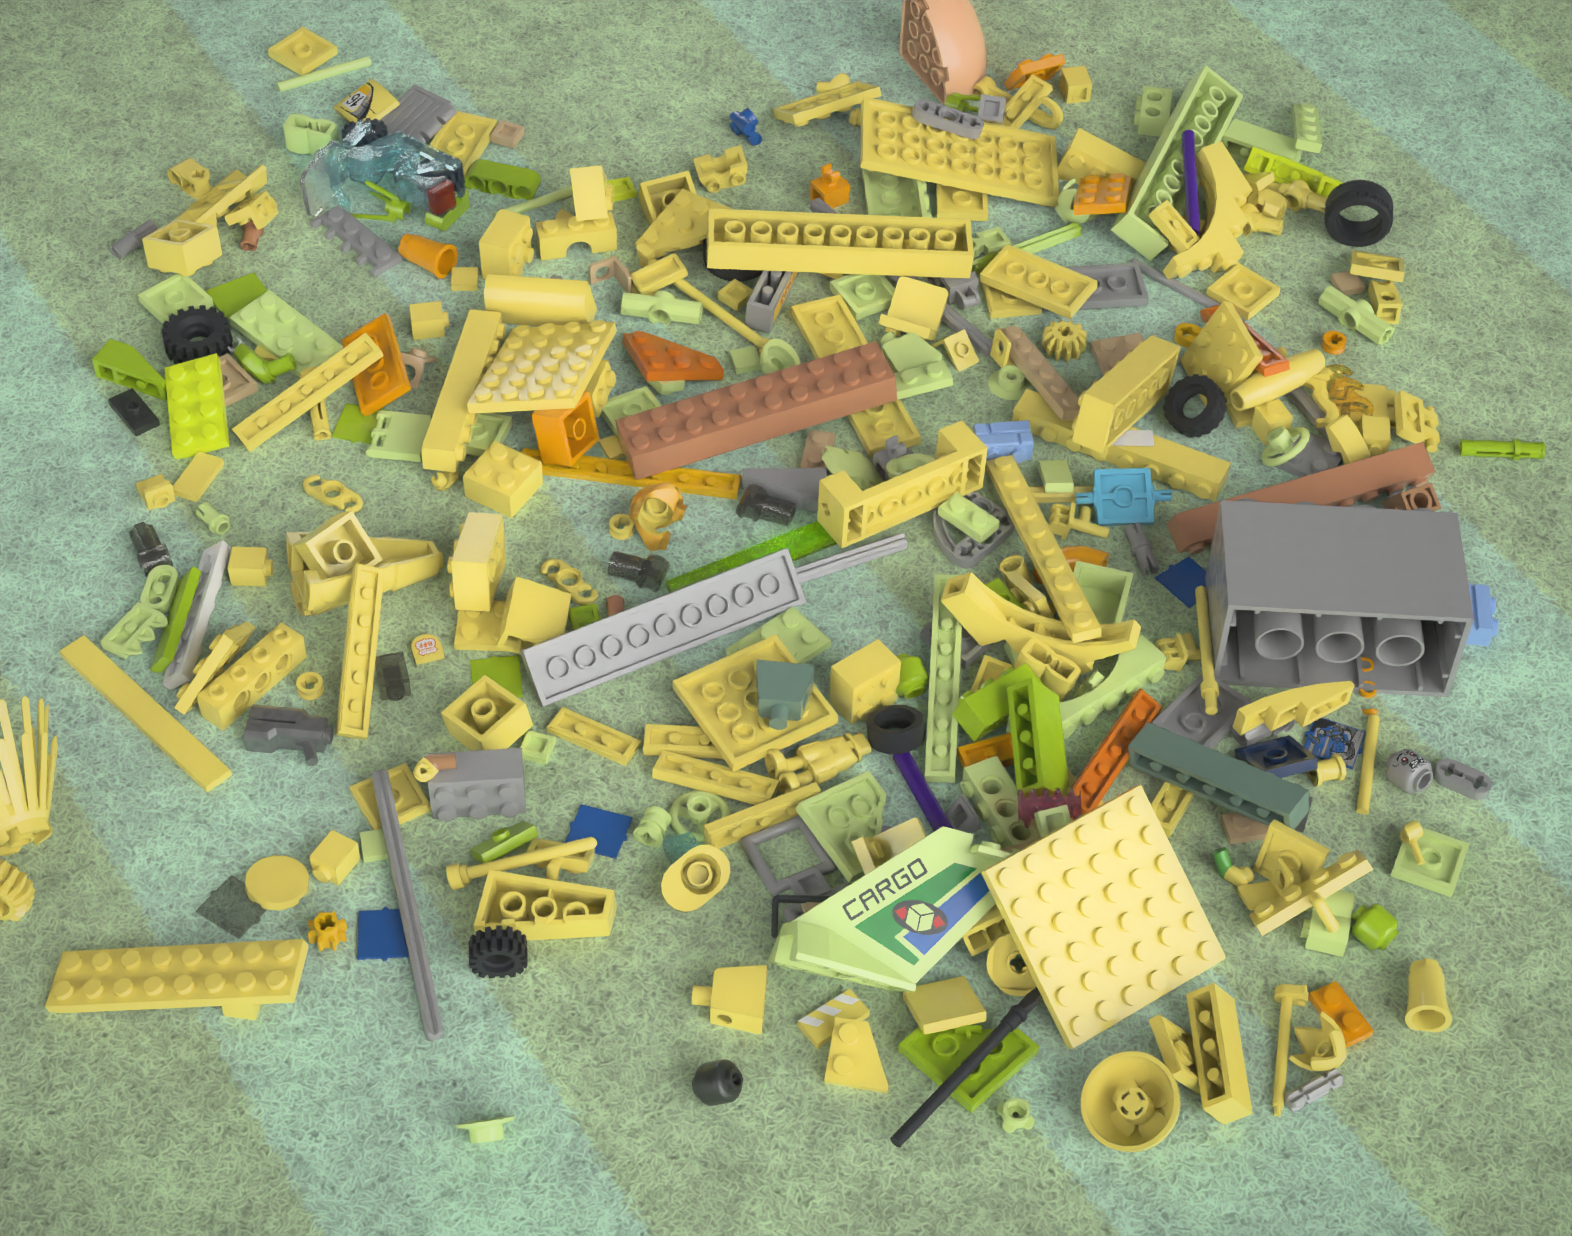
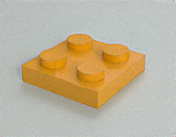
M1050 53L1034 62L1031 59L1024 60L1018 64L1016 70L1010 73L1004 85L1007 90L1020 88L1032 74L1044 81L1049 80L1066 63L1063 54L1054 56L1053 53Z

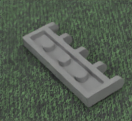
M340 205L317 216L310 223L314 229L321 225L325 226L328 229L324 234L327 240L335 236L342 240L344 243L340 246V250L343 253L351 249L358 253L360 256L357 257L356 263L359 266L369 262L374 267L370 272L374 278L403 262L402 255Z

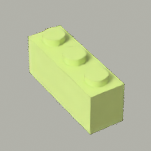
M1238 119L1233 120L1222 139L1224 146L1232 157L1246 162L1253 146L1297 162L1300 161L1302 150L1295 148L1293 138Z

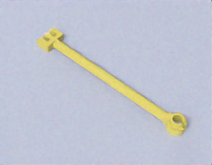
M644 243L637 245L640 266L644 268L658 261L653 249ZM683 278L672 283L696 302H702L704 308L757 346L760 356L762 348L771 339L758 335Z

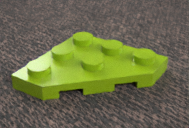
M967 1025L923 1034L920 1027H918L899 1043L898 1051L940 1086L994 1029H982V1025ZM1016 1028L995 1047L950 1096L972 1113L1039 1052L1040 1046L1019 1028Z

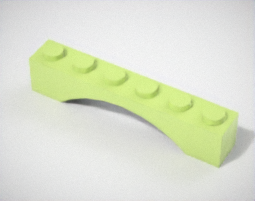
M1144 635L1138 637L1136 648L1119 654L1113 671L1103 683L1078 698L1060 702L1064 739L1070 737L1075 728L1083 723L1085 725L1091 724L1098 714L1104 710L1111 711L1116 708L1120 700L1127 696L1132 697L1139 688L1142 689V686L1149 682H1158L1164 675V664L1167 656ZM1010 716L1008 717L1006 734L1011 733Z

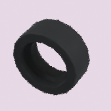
M907 705L884 706L874 710L866 720L868 742L878 752L885 754L907 753L917 749L923 744L925 739L923 715L914 707ZM888 728H901L898 730H886Z

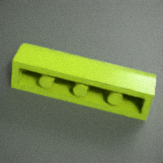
M1030 678L1007 688L1017 796L1036 806H1062L1061 801L1069 791L1059 695L1034 678Z

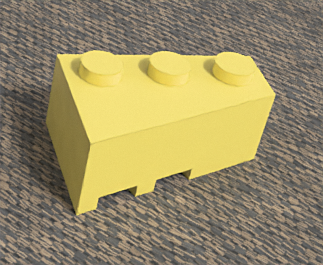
M1078 128L1057 165L1058 179L1069 182L1074 178L1076 183L1079 184L1080 179L1088 175L1110 177L1112 174L1122 173L1125 176H1131L1132 190L1143 170L1145 162Z

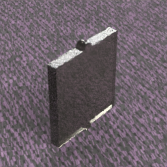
M231 875L216 891H211V896L196 910V913L240 939L254 923L258 924L260 922L259 918L267 909L261 908V904L255 901L253 903L249 900L245 891V883Z

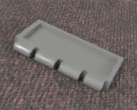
M414 84L398 100L400 105L378 120V122L382 120L387 126L390 143L389 149L385 150L383 154L378 153L377 157L369 156L370 159L367 160L387 171H390L392 168L399 170L410 159V156H414L426 144V140L429 141L442 128V124L445 125L456 115L457 112L453 108L451 101Z

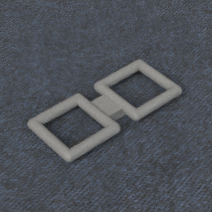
M800 815L747 835L740 841L743 850L772 895H778L792 889L795 895L832 896L849 885L848 883H843L830 888L823 876L834 872L837 866ZM800 828L821 863L777 881L756 845ZM794 903L783 909V916L787 922H791L804 913L801 905L803 903Z

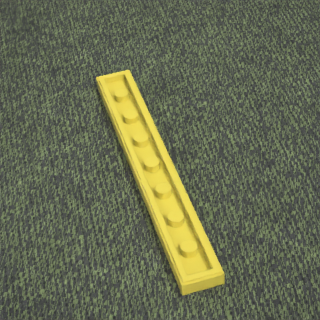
M85 635L60 650L61 657L206 792H209L232 776L231 770Z

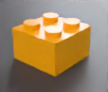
M589 391L583 392L575 408L535 410L531 414L543 463L570 467L600 440Z

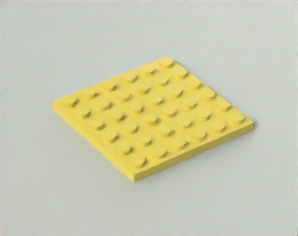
M1141 785L1127 790L981 871L1064 1043L1069 1049L1076 1048L1226 959Z

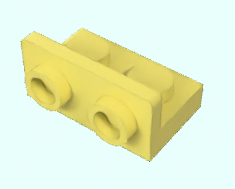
M265 190L240 201L224 218L229 226L237 222L241 226L253 220L256 228L260 230L278 214L277 204L274 198Z

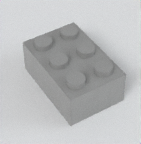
M522 748L428 753V755L456 753V769L440 770L428 781L433 819H441L443 821H451L456 817L483 819L489 815L514 817L518 814L526 813Z

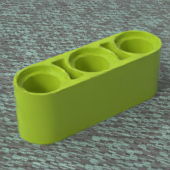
M477 159L466 174L464 184L469 190L473 188L480 190L479 192L493 195L495 193L504 195L503 197L531 200L541 184V177L536 171Z

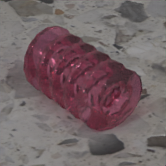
M1056 787L1053 797H1050L1047 788H1043L1040 797L1037 796L1034 788L1030 789L1028 797L1024 796L1022 789L1017 790L1018 823L1019 820H1022L1025 828H1029L1032 819H1035L1034 813L1063 805L1068 806L1070 818H1073V820L1082 816L1081 790L1078 796H1076L1073 788L1068 787L1066 795L1063 796L1060 788Z

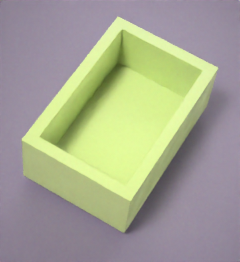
M1077 561L1073 574L1099 624L1123 622L1134 573ZM1114 655L1106 657V659L1113 660Z

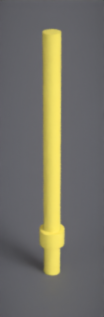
M1198 586L1195 589L1203 676V682L1200 685L1201 696L1205 699L1206 713L1208 715H1215L1218 712L1217 698L1219 696V685L1215 681L1207 589L1204 586Z

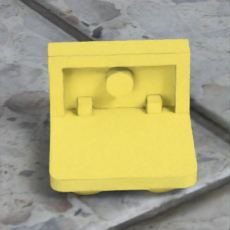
M902 276L898 279L888 315L881 314L878 324L886 326L884 332L887 333L893 332L897 336H900L901 331L915 333L924 341L925 339L934 341L949 292L945 288Z

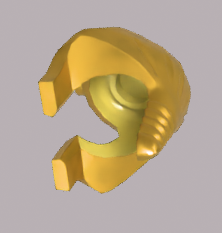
M670 483L646 486L635 494L631 502L629 518L635 523L639 535L650 551H666L671 533L668 530L658 532L655 529L667 527L677 520L682 521L687 505L683 504V496L679 489Z

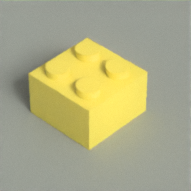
M500 209L479 240L482 279L486 280L487 274L522 276L524 265L526 262L530 263L534 256V248L531 246L533 229L530 228L529 216Z
M176 219L142 238L148 268L158 269L161 272L179 273L181 276H190L195 274L199 268L212 264L213 260L222 256L217 226Z
M494 441L463 475L465 497L512 518L543 484L542 462Z
M352 511L337 513L293 544L308 568L316 570L321 580L352 573L353 566L356 563L374 567L383 560Z
M879 639L831 666L829 703L851 725L859 720L866 721L869 714L882 706L892 705L897 700L896 688L900 680L901 661Z
M486 675L481 677L441 712L448 733L471 751L507 749L533 726L526 704Z

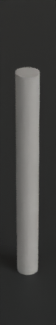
M1133 258L1130 262L1139 263L1141 273L1206 308L1221 304L1174 278L1167 279L1163 272L1136 258Z

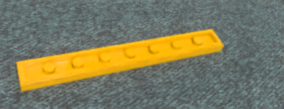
M522 449L521 453L542 462L540 450ZM582 455L570 467L542 462V475L642 488L653 484L670 483L675 485L681 493L737 500L741 483V475L681 467L635 480L628 461Z

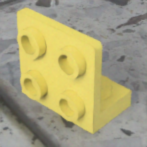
M912 818L873 837L858 838L852 841V844L866 875L925 838L926 833L920 819Z

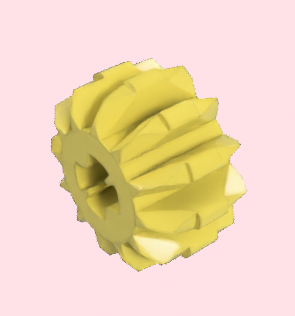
M1060 319L1059 323L1051 321L1050 325L1045 327L1043 331L1042 350L1046 351L1047 357L1055 355L1056 362L1061 357L1067 363L1070 358L1078 360L1080 354H1084L1086 350V331L1082 330L1081 324L1074 325L1072 320L1064 322Z

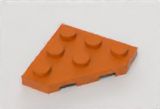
M643 331L623 334L622 343L646 381L723 380L724 369L715 357Z

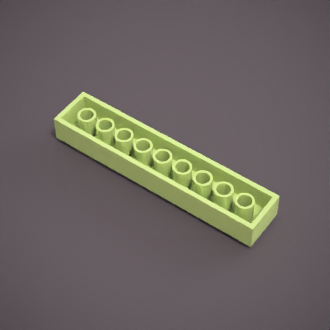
M1207 65L1187 84L1130 192L1126 213H1119L1111 228V231L1149 261L1165 249L1170 241L1155 226L1148 215L1166 200L1170 202L1182 217L1186 211L1182 133L1185 130L1194 131L1196 155L1202 147L1220 142L1244 96ZM1197 173V185H1199L1201 179Z

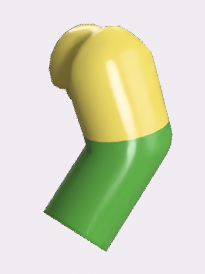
M1226 847L1212 851L1219 875L1224 880L1237 887L1252 882L1254 879L1252 870L1245 866L1240 869L1234 866Z

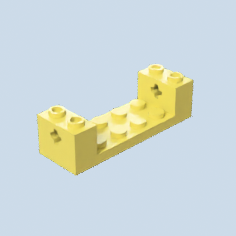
M961 420L939 430L935 461L918 466L909 472L895 476L876 486H871L864 491L858 487L844 470L828 475L819 480L817 521L841 549L939 507L956 492L965 496L983 488L988 447Z

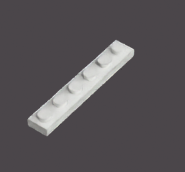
M223 540L203 551L198 569L201 570L199 583L174 660L167 667L162 685L168 689H174L186 682L189 683L194 676L192 672L197 658L202 651L201 644L209 628L208 621L211 612L215 608L214 601L222 585L221 578L224 569L229 562L228 555L231 546Z

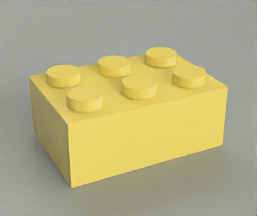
M469 512L465 523L460 525L459 540L456 539L454 541V555L448 558V573L452 574L453 577L450 583V597L455 600V610L490 612L506 564L503 514Z

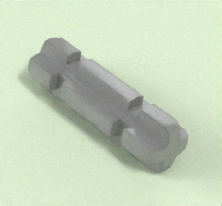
M1332 1068L1325 1071L1324 1076L1318 1075L1299 1086L1300 1090L1294 1089L1285 1095L1284 1102L1292 1112H1296L1304 1107V1103L1309 1105L1328 1094L1330 1088L1335 1090L1342 1086L1344 1077L1337 1068Z

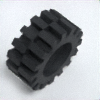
M489 926L485 927V932L478 930L476 935H471L468 943L469 968H472L474 974L479 973V977L484 978L486 975H489V979L495 978V976L505 978L506 975L516 977V972L521 974L524 972V968H527V940L525 934L521 935L520 930L517 929L513 932V927L507 926L506 930H503L502 926H496V929L492 930Z

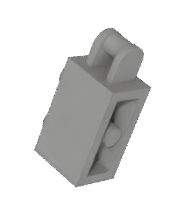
M971 271L970 279L927 277L932 285L948 290L949 296L946 302L948 305L956 303L961 310L980 304V296L977 292L979 279L974 271Z

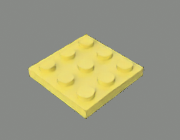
M1223 301L1182 355L1180 362L1188 376L1198 374L1199 376L1205 375L1209 379L1211 378L1224 392V396L1227 398V405L1230 401L1231 391L1250 376L1263 359V355L1233 304ZM1199 394L1201 400L1203 401L1206 407V397L1204 395Z

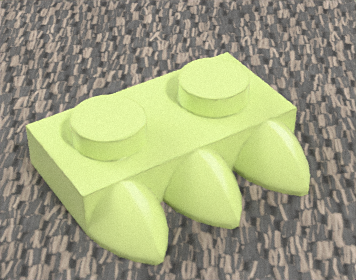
M137 602L100 641L102 648L123 659H127L128 656L142 654L140 644L142 642L154 641L155 634L153 630L155 628L167 627V618L163 613Z

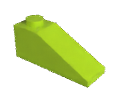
M109 339L92 358L96 377L130 389L133 388L138 392L164 401L167 400L165 380L133 346Z

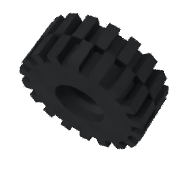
M194 305L188 306L189 310L179 309L177 310L178 315L172 313L169 316V321L165 320L163 323L162 337L165 351L170 361L174 360V364L216 353L218 357H221L227 353L229 354L228 346L233 347L229 320L222 311L217 313L214 307L206 310L205 305H200L199 309H194ZM195 337H206L200 341H189Z

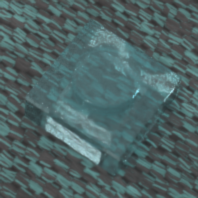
M692 831L663 840V849L671 865L690 849L699 845Z

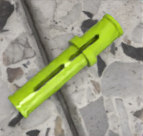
M1460 439L1459 441L1460 457L1512 458V460H1519V458L1544 459L1545 442L1520 441V439H1513L1512 441Z

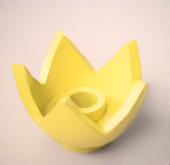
M1323 1011L1320 1014L1322 1029L1311 1027L1294 1028L1297 1039L1305 1053L1291 1055L1288 1059L1296 1065L1311 1071H1328L1332 1068H1338L1344 1062L1347 1054L1344 1035L1340 1027Z

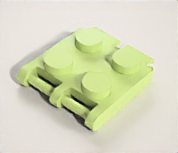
M378 411L376 416L378 420L377 426L372 430L371 437L373 439L371 446H368L366 449V455L372 458L421 462V447L431 422V415ZM383 422H386L384 429H382Z
M827 445L825 448L828 450H822V460L826 464L827 470L832 474L844 470L862 491L884 482L869 459L863 457L860 452L843 450L842 448Z

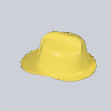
M708 844L698 845L674 862L663 874L661 881V891L666 903L682 912L694 911L722 890L728 882L731 873L730 862L725 853L715 846Z

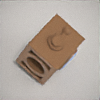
M1431 482L1419 487H1410L1405 492H1396L1390 496L1391 498L1382 501L1385 509L1413 510L1416 508H1428L1437 511L1442 508Z

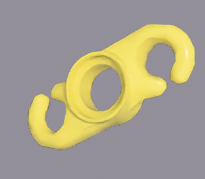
M310 475L303 481L302 486L306 494L327 506H337L338 509L343 510L345 509V503L352 501L356 502V505L347 507L345 512L352 511L356 513L362 509L363 501L360 495L345 487L340 481L321 479V485L310 486L312 482L320 480L319 475ZM330 491L340 492L336 497L326 496Z
M555 558L546 560L540 568L541 574H547V578L553 581L560 591L572 594L571 600L576 604L588 605L596 601L598 591L592 589L590 584L584 582L579 570L572 568L563 560ZM549 567L559 568L557 572L547 574ZM567 578H572L577 581L575 584L569 586L564 585L562 583V581ZM592 589L591 596L589 597L579 595L582 591H590Z

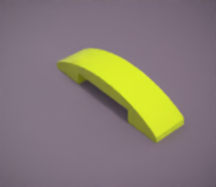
M1253 146L1243 169L1249 173L1273 172L1274 181L1280 184L1283 182L1290 184L1291 181L1296 179L1302 180L1308 184L1313 193L1328 197L1333 189L1344 183L1307 165Z

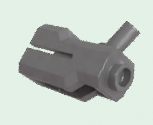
M253 704L244 731L246 750L251 752L273 753L278 749L304 751L306 764L314 766L318 763L317 752L324 753L326 744H332L334 730L333 726L328 725L327 717L310 716L305 709Z

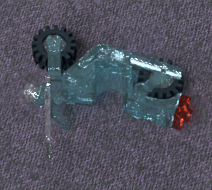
M366 118L365 121L357 119L358 122L356 123L351 121L349 122L350 125L346 124L341 131L342 144L339 141L331 140L324 148L318 149L312 156L311 163L304 169L300 177L305 210L307 215L312 217L317 216L334 196H336L343 209L351 208V202L342 188L348 177L350 180L365 184L366 180L378 184L386 173H393L394 189L399 200L402 199L437 216L457 205L456 196L462 198L465 195L463 165L459 158L448 155L404 132L398 131L388 135L386 124L382 120L378 122L376 118L372 121L370 118Z

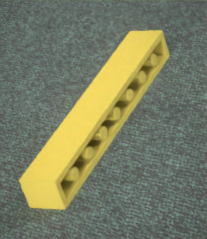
M469 310L421 447L423 469L456 473L459 463L465 460L466 446L464 444H470L472 437L471 425L476 426L478 413L469 414L467 403L495 359L494 357L500 351V340L505 338L506 325L502 324L500 312Z
M1030 389L1025 390L1013 409L1012 421L1029 420L1032 434L1042 437L1047 442L1061 444L1071 451H1080L1098 461H1107L1118 465L1121 469L1150 468L1151 480L1156 479L1169 484L1174 489H1183L1191 492L1201 499L1216 501L1228 480L1230 462L1153 435L1154 446L1111 445L1102 454L1072 442L1074 434L1072 424L1074 420H1061L1038 392ZM1131 427V428L1128 429V430H1140V429Z

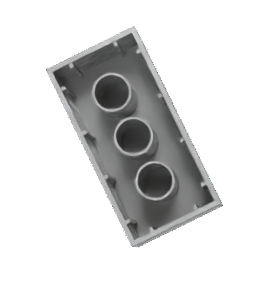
M1242 498L1236 501H1220L1205 574L1215 678L1226 685L1291 689L1320 683L1351 681L1354 684L1352 692H1359V689H1363L1365 692H1372L1375 689L1377 690L1376 693L1449 697L1474 620L1457 513L1435 512L1428 508L1396 510L1378 509L1370 505H1357L1354 507L1322 506L1307 501L1295 504L1258 502L1250 498ZM1361 657H1368L1374 662V667L1371 671H1362V668L1367 669L1371 665L1368 661H1361ZM1364 681H1372L1373 683H1375V685H1372L1370 683L1364 684Z

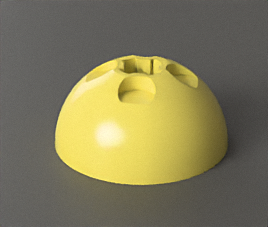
M1138 1051L1120 1052L1101 1061L1087 1077L1081 1094V1113L1087 1129L1100 1143L1121 1152H1141L1158 1145L1171 1133L1180 1113V1092L1171 1071L1156 1057Z

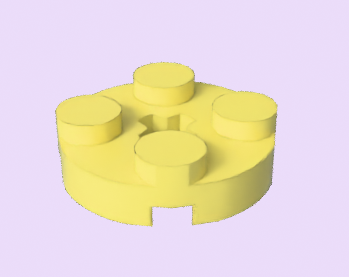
M1010 931L997 936L994 943L990 946L986 960L987 971L994 984L1004 993L1012 996H1026L1037 986L1026 965L1022 967V971H1015V965L1010 964V960L1015 959L1016 955L1021 953Z

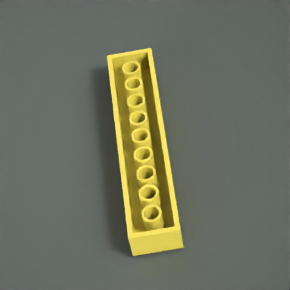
M708 208L707 268L970 279L974 258L970 219Z

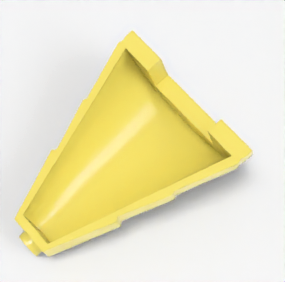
M286 532L287 564L292 576L290 586L298 613L301 616L318 615L348 605L352 573L321 580L316 570L308 568L293 545L310 532ZM369 537L382 557V561L386 559L393 561L392 564L378 567L385 569L382 593L389 590L395 592L438 575L439 569L443 568V554L437 550L433 541Z

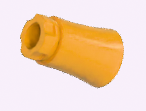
M408 233L400 240L399 254L406 258L407 261L424 268L439 279H443L452 271V267H456L458 250L452 244L441 243L421 235Z

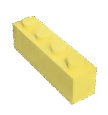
M1216 983L1186 994L1203 1110L1222 1124H1227L1253 1114L1235 999Z

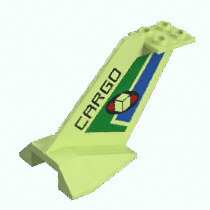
M944 826L940 827L796 919L783 923L769 955L768 963L899 993L914 992L916 983L996 904L981 871L1019 850L1012 849V852L1001 851V845L982 841L981 844H972L974 834Z

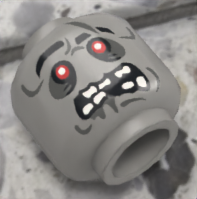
M1403 749L1398 753L1395 752L1386 762L1387 779L1408 794L1424 791L1432 781L1431 763L1412 749Z

